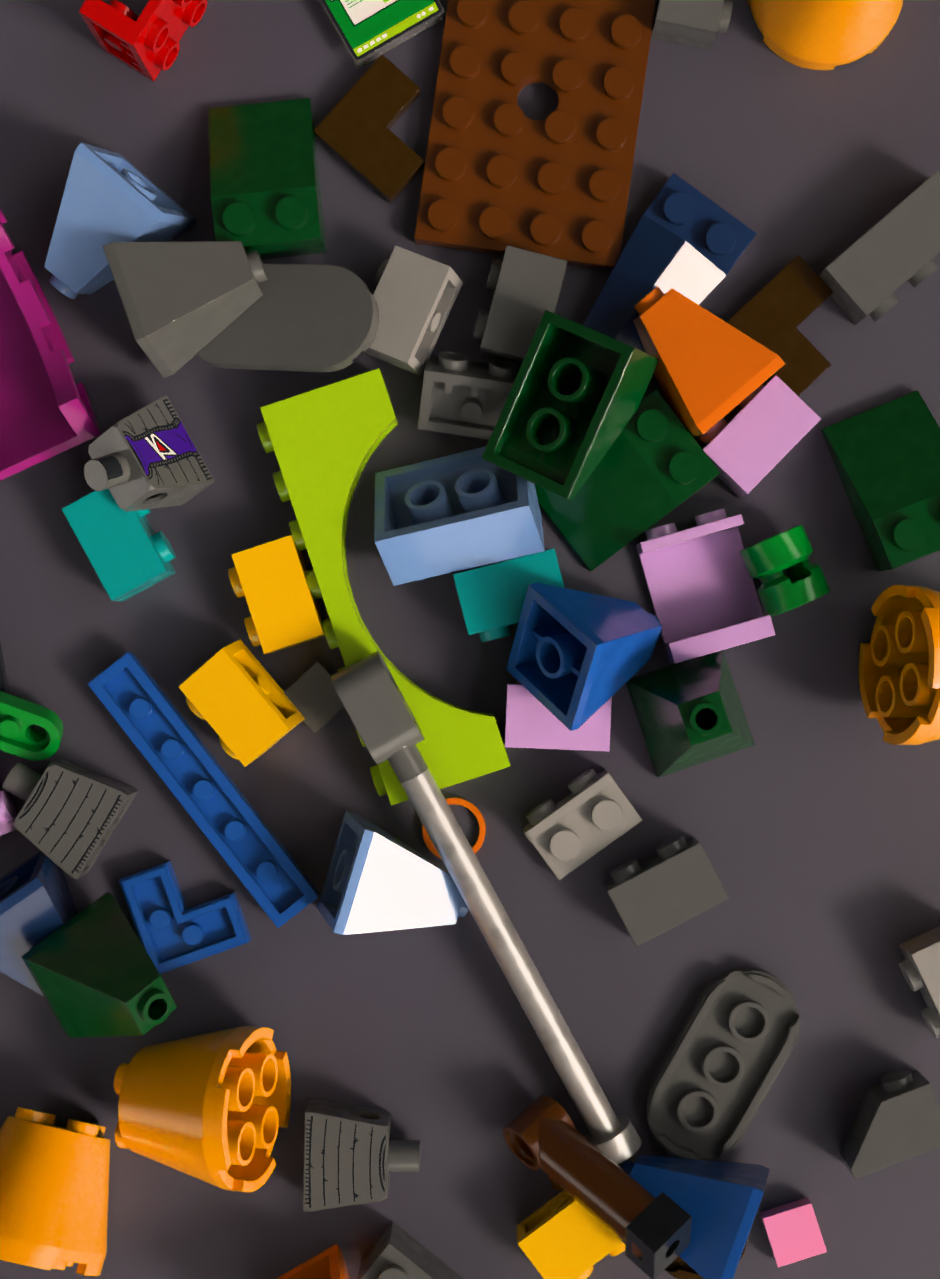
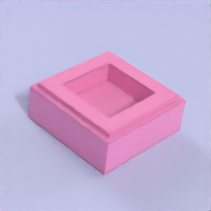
M808 1197L759 1212L778 1268L827 1252L812 1203Z

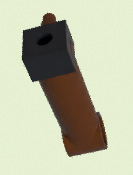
M546 1095L539 1096L503 1128L504 1140L518 1160L532 1170L540 1168L549 1176L551 1186L555 1190L564 1189L625 1244V1256L651 1279H656L690 1245L692 1216L664 1192L657 1198L576 1130L564 1108L551 1097Z

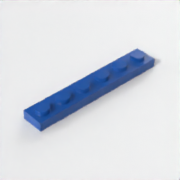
M133 652L126 653L88 683L92 691L277 928L281 927L320 896L317 888Z

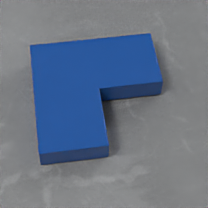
M170 860L119 879L140 941L160 974L246 944L252 940L235 891L187 908Z

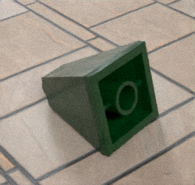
M723 650L675 663L631 678L626 682L658 778L755 745ZM704 708V718L697 725L695 720L696 714Z
M108 892L21 956L61 1028L70 1038L143 1036L155 1025L164 1022L170 1013L177 1008L160 973L114 896Z

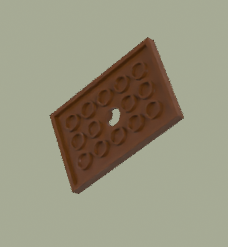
M448 0L415 230V244L504 256L508 245L568 261L567 265L608 271L613 270L621 253L656 0ZM544 83L555 91L558 98V106L556 111L552 112L547 119H529L518 106V96L527 85Z

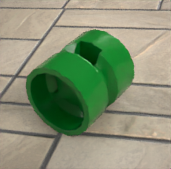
M802 524L739 551L750 577L760 579L762 583L757 593L766 614L770 615V617L790 611L831 592L821 566L810 563L808 559L813 552V548ZM787 569V577L784 575L782 570Z

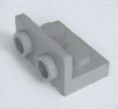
M593 768L587 770L568 785L572 792L556 804L549 798L526 815L530 823L523 827V833L533 843L558 880L643 821L606 769L596 774Z

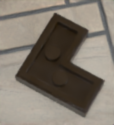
M382 54L315 128L314 134L391 204L425 167L424 160L389 130L421 95V89Z
M797 255L727 323L781 357L785 365L768 379L771 380L777 375L797 396L801 395L831 366L827 359L796 327L816 310L833 291Z

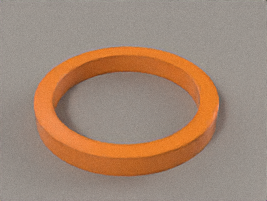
M457 797L446 798L445 800L448 805L464 806L476 816L479 823V836L472 847V850L476 853L481 848L486 834V825L482 813L468 800ZM422 825L423 840L432 854L441 859L425 827Z

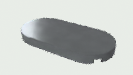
M262 263L268 280L259 283L263 296L195 355L213 366L226 369L299 372L339 371L354 363L352 360L361 351L365 353L373 343L379 324L378 305L367 285L355 273L346 268L336 265Z
M753 967L735 968L715 977L700 995L652 1079L645 1099V1114L648 1125L657 1143L672 1156L694 1160L711 1159L715 1156L721 1157L734 1149L744 1136L792 1052L800 1032V1019L795 1000L790 990L776 976Z

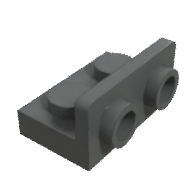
M443 351L438 356L431 355L427 360L424 370L417 429L489 440L520 370V364L508 359H492L489 364L469 361L467 355L454 351Z

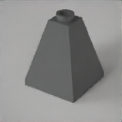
M241 241L111 242L103 246L134 338L163 378L174 375L196 353L262 297L263 293L259 283L268 280L257 250L247 253Z

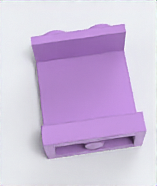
M725 508L695 517L697 527L677 532L675 523L659 526L645 531L647 541L635 545L655 616L660 624H662L661 637L669 663H679L776 635L770 615H763L753 578L750 577L739 552L744 549L738 526L744 524L741 514L727 518Z

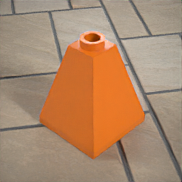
M657 286L634 306L640 315L633 322L644 350L647 354L659 359L654 375L664 400L692 436L706 433L785 365V362L779 355L673 288L663 293L659 286Z

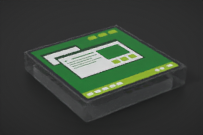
M318 0L357 69L445 19V10L439 0Z

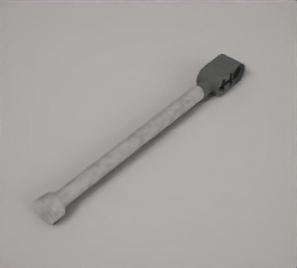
M376 651L331 675L330 678L333 686L372 758L377 764L388 760L585 1122L589 1130L585 1137L617 1165L624 1162L640 1148L641 1139L628 1116H616L418 750L416 744L425 740L424 735L382 656Z

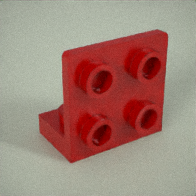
M85 0L79 13L102 50L150 80L155 81L161 70H168L175 62L180 51V39L189 26L195 27L200 22L206 11L208 1L149 0L138 17L130 8L118 0H109L108 3L102 0Z

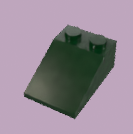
M301 98L209 108L210 184L215 241H241L247 253L257 250L261 260L327 253L311 99Z
M545 310L482 459L567 500L573 501L637 411L659 359Z
M656 389L641 401L637 411L573 501L567 500L538 485H535L541 508L591 572L717 477L720 472Z
M914 391L821 429L877 571L892 570L939 551L940 427L919 391Z

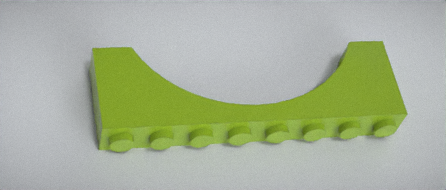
M380 368L260 407L264 422L256 424L259 437L266 453L275 452L280 471L273 473L274 482L281 501L291 500L297 520L289 522L292 537L298 551L307 549L313 569L305 571L306 579L314 600L323 598L329 618L321 620L324 634L330 649L339 647L345 667L337 670L340 671L376 651L380 653L424 735L425 740L416 744L439 789L510 767V761L494 714L473 711L446 702L422 689L401 673L384 655L372 638L361 618L353 597L346 561V530L353 494L369 459L381 442L398 425ZM357 731V734H358V737H359V739H360V742H361L362 746H363V747H366L365 744H364V742H363V740H362V738H361V736L359 735V733H358V731ZM388 760L370 767L372 779L379 797L388 794L391 806L409 800Z

